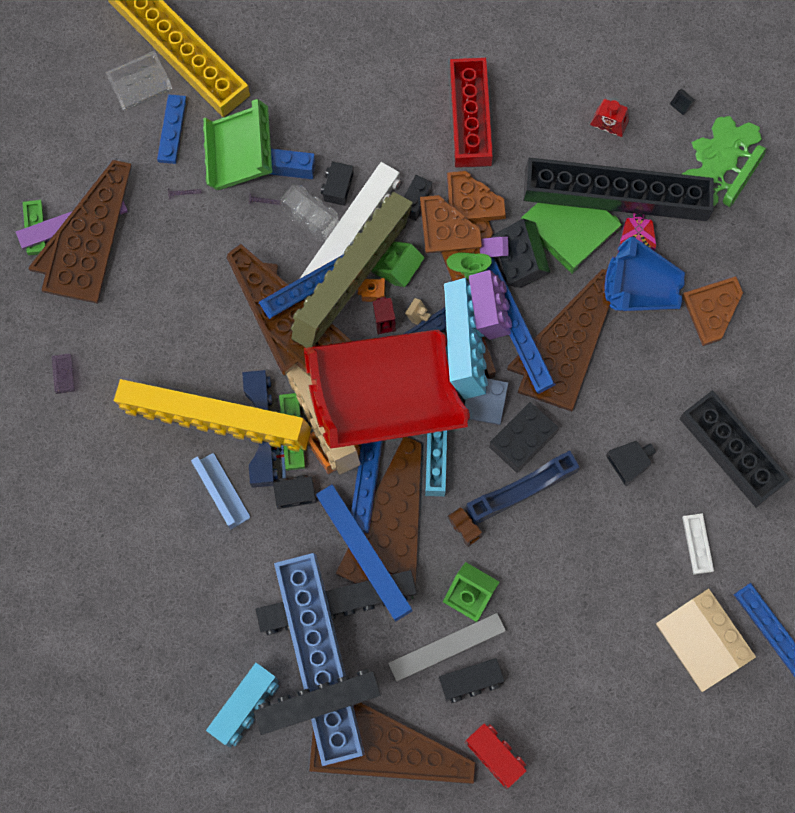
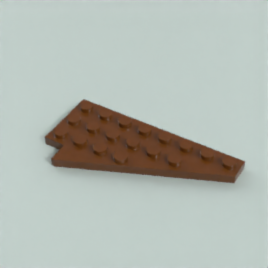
M112 160L31 263L29 271L45 274L42 292L98 304L132 167L130 163Z
M242 244L238 245L227 254V260L282 374L285 376L295 366H298L306 373L304 348L306 347L291 339L293 332L291 327L295 322L293 317L298 309L302 310L305 299L269 319L259 302L288 286V284ZM331 324L315 346L351 342L352 340Z
M602 269L534 338L555 382V386L538 394L519 355L508 365V371L523 375L518 389L519 394L572 412L610 305V301H607L605 297L607 270Z
M403 437L375 493L369 533H364L390 575L411 570L416 585L421 443L408 437ZM348 548L336 571V575L355 584L369 581Z
M363 703L355 704L353 707L365 755L322 766L313 730L309 772L474 784L475 762Z

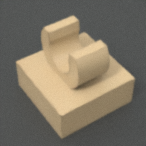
M416 298L405 313L411 322L416 325L421 320L428 321L431 316L426 313L428 309L422 301Z

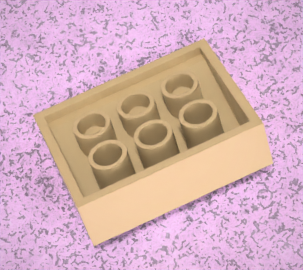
M707 589L656 623L701 692L756 658L710 589Z

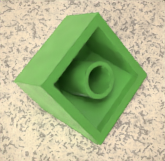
M393 242L371 272L381 278H385L386 281L394 286L405 287L411 281V277L421 266V262L425 257L410 243Z
M465 562L450 586L443 603L477 622L500 582Z

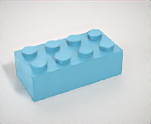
M255 663L206 731L230 748L232 745L236 746L243 737L240 735L245 728L249 729L255 720L253 718L254 710L259 709L258 705L266 703L265 700L269 694L271 696L274 695L279 688V685H277L279 680Z

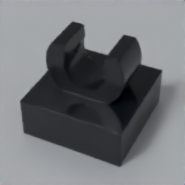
M681 88L670 102V105L684 115L688 112L695 99Z

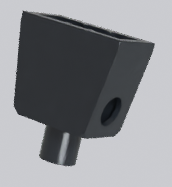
M633 441L609 450L606 457L626 487L650 467L651 461L648 457L655 454L656 451L651 443L641 447L638 441Z

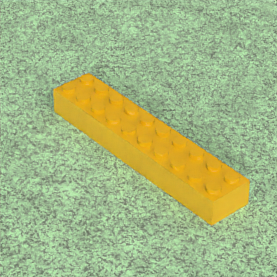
M108 0L223 118L250 96L248 85L163 0Z
M122 379L119 381L114 402L119 405V408L125 410V413L131 416L140 414L149 420L159 418L162 422L172 424L173 421L179 423L178 425L190 428V425L196 426V429L208 432V429L214 430V433L226 436V433L232 434L234 438L244 440V437L251 438V441L260 444L265 441L269 442V445L278 448L281 445L288 446L289 450L299 452V449L306 450L312 429L305 419L301 417Z

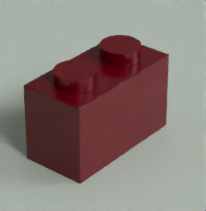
M380 297L376 301H372L377 335L396 332L391 298Z

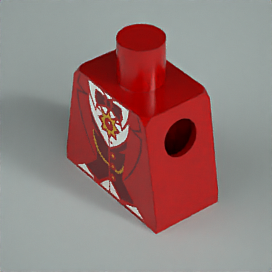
M603 99L590 125L622 137L629 122L628 108L620 105L616 100Z

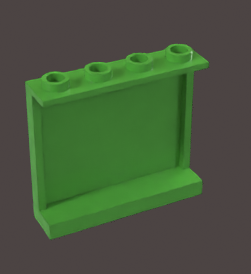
M259 99L253 100L252 108L213 122L206 117L203 118L207 185L216 190H221L272 173L268 106Z
M537 203L521 217V219L524 218L536 223L542 246L572 274L615 232L618 233L622 225L620 220L616 216H612L607 210Z

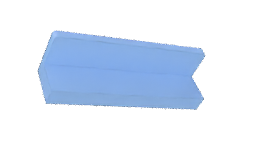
M214 453L199 460L198 456L192 459L191 462L230 530L250 519L247 510Z

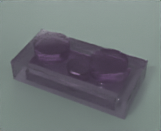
M72 355L51 356L55 393L75 392Z

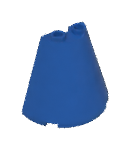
M635 237L626 239L617 248L619 250L617 256H612L605 277V297L607 301H610V307L617 311L680 309L682 296H680L679 290L684 286L685 272Z

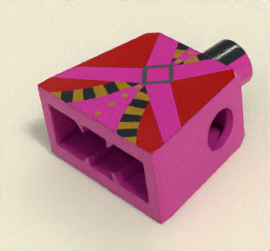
M633 213V218H626L619 246L629 237H635L655 251L656 242L653 221L644 219V214Z

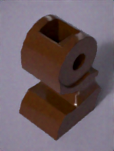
M461 507L447 516L455 531L462 534L463 541L467 547L482 538V532L478 526L473 524L472 519L469 518Z

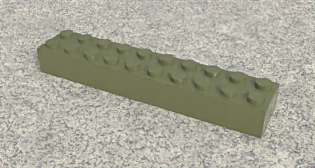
M395 192L390 197L384 199L382 207L375 210L372 216L373 219L365 223L362 233H357L352 246L348 245L344 251V256L336 260L334 269L326 273L322 284H317L312 297H307L302 310L298 309L293 317L295 322L291 327L293 331L292 340L306 348L316 345L405 228L413 202Z

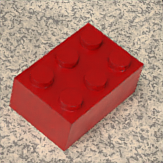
M484 723L466 739L465 744L503 787L508 789L527 771L524 768L526 764L519 756L515 758L511 754L512 748L505 740L501 742L496 737L498 732L490 724L486 726Z

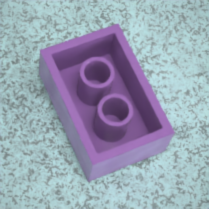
M491 270L470 275L469 281L477 330L489 340L510 335L512 322L507 313L509 303L505 299L506 285L504 281H501L498 275H495Z

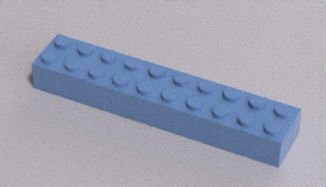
M311 553L274 563L304 690L309 688L310 692L318 690L317 685L329 682L330 685L338 683L337 679L346 676L317 555ZM353 705L311 719L322 766L365 755Z

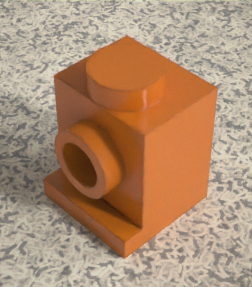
M381 278V280H364L358 288V295H362L363 302L376 301L377 298L385 297V278Z

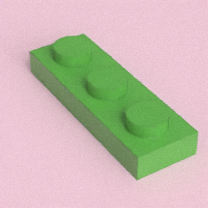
M41 200L23 202L25 228L44 222ZM41 242V244L33 247H27V254H39L46 246V242Z

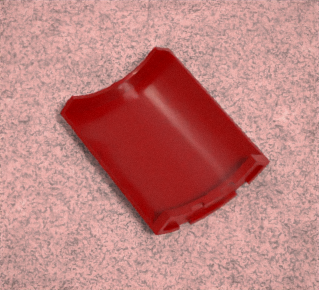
M439 330L304 348L306 373H310L312 385H308L318 425L325 430L323 437L329 448L468 427V420L470 419L469 410L464 406L455 387L450 382L446 354V336Z

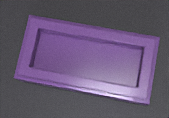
M508 237L481 239L482 247L480 248V254H486L490 257L508 256Z

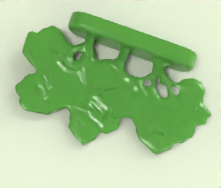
M726 116L724 118L718 117L711 128L714 136L713 139L702 137L691 142L693 148L697 151L695 154L697 161L702 162L703 165L701 168L689 169L682 174L714 178V183H720L722 186L718 185V188H714L713 206L718 203L719 197L717 192L727 189V193L723 198V204L731 207L762 161L767 148L758 145L753 153L750 154L748 147L761 140V134L758 132L760 127L749 122L736 127L735 121L730 116ZM739 146H743L744 151L739 149ZM739 156L748 157L749 159L742 169L736 166ZM732 169L739 173L732 184L724 181V174L727 170Z

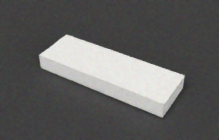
M703 513L683 516L693 575L714 572Z

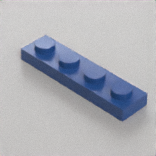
M168 94L157 157L160 163L176 164L187 101L186 96Z

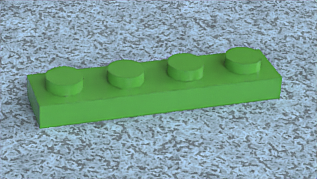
M296 393L279 395L281 413L301 417L300 404ZM283 446L286 471L305 469L304 450L299 449V452L289 450L288 446Z

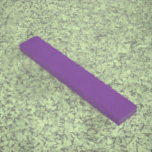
M124 201L120 215L128 212ZM71 212L16 231L22 250L39 245L41 242L49 241Z

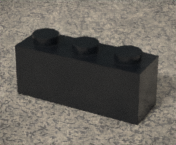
M497 658L439 676L438 678L446 702L451 701V704L462 701V696L470 694V697L482 694L481 690L487 688L490 691L501 688L500 684L504 683Z

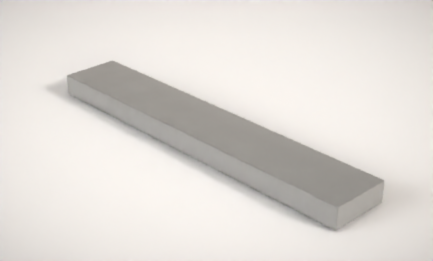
M496 613L388 664L396 682H399L506 632Z

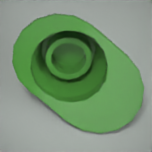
M455 253L447 259V266L454 271L461 272L468 280L470 275L487 271V268L492 263L491 257L486 254Z

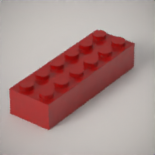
M486 58L450 59L455 168L491 166L492 142Z

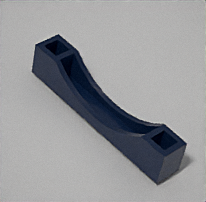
M265 370L242 372L245 396L253 403L255 408L270 411L269 406L273 405L272 394H268V388L271 387L270 376H267ZM263 441L262 444L259 443L257 452L249 463V477L252 488L273 486L275 480H278L277 468H274L273 461H277L276 449L272 450L269 442Z
M569 450L518 481L467 503L466 510L474 525H478L576 474L580 467Z

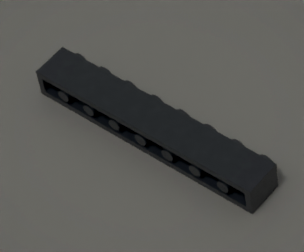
M409 570L390 575L406 601L414 600V596L418 594L412 571ZM370 581L325 591L332 620L336 619V615L343 613L344 617L356 614L355 610L363 609L364 612L374 610L375 605L383 604V607H386ZM283 602L255 609L261 633H266L269 636L277 634L278 629L285 628L286 631L290 630Z

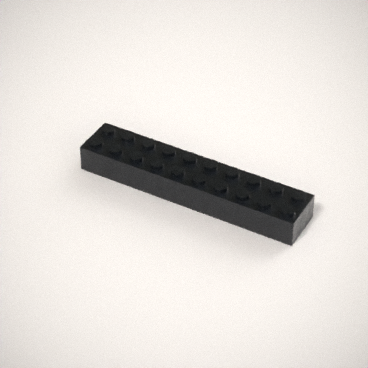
M529 157L525 168L523 201L708 221L713 212L714 178Z

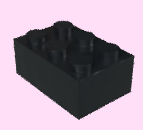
M523 218L493 234L494 238L508 237V256H500L508 285L522 288L551 273L535 222Z
M529 402L490 441L489 448L518 473L557 434L559 427L535 405Z

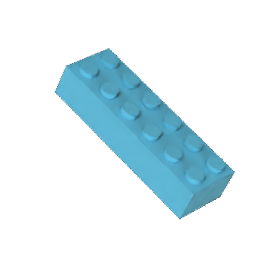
M466 278L445 283L444 291L450 382L464 399L486 394L488 381L484 371L487 368L483 358L485 346L482 342V337L484 335L476 328L470 284Z

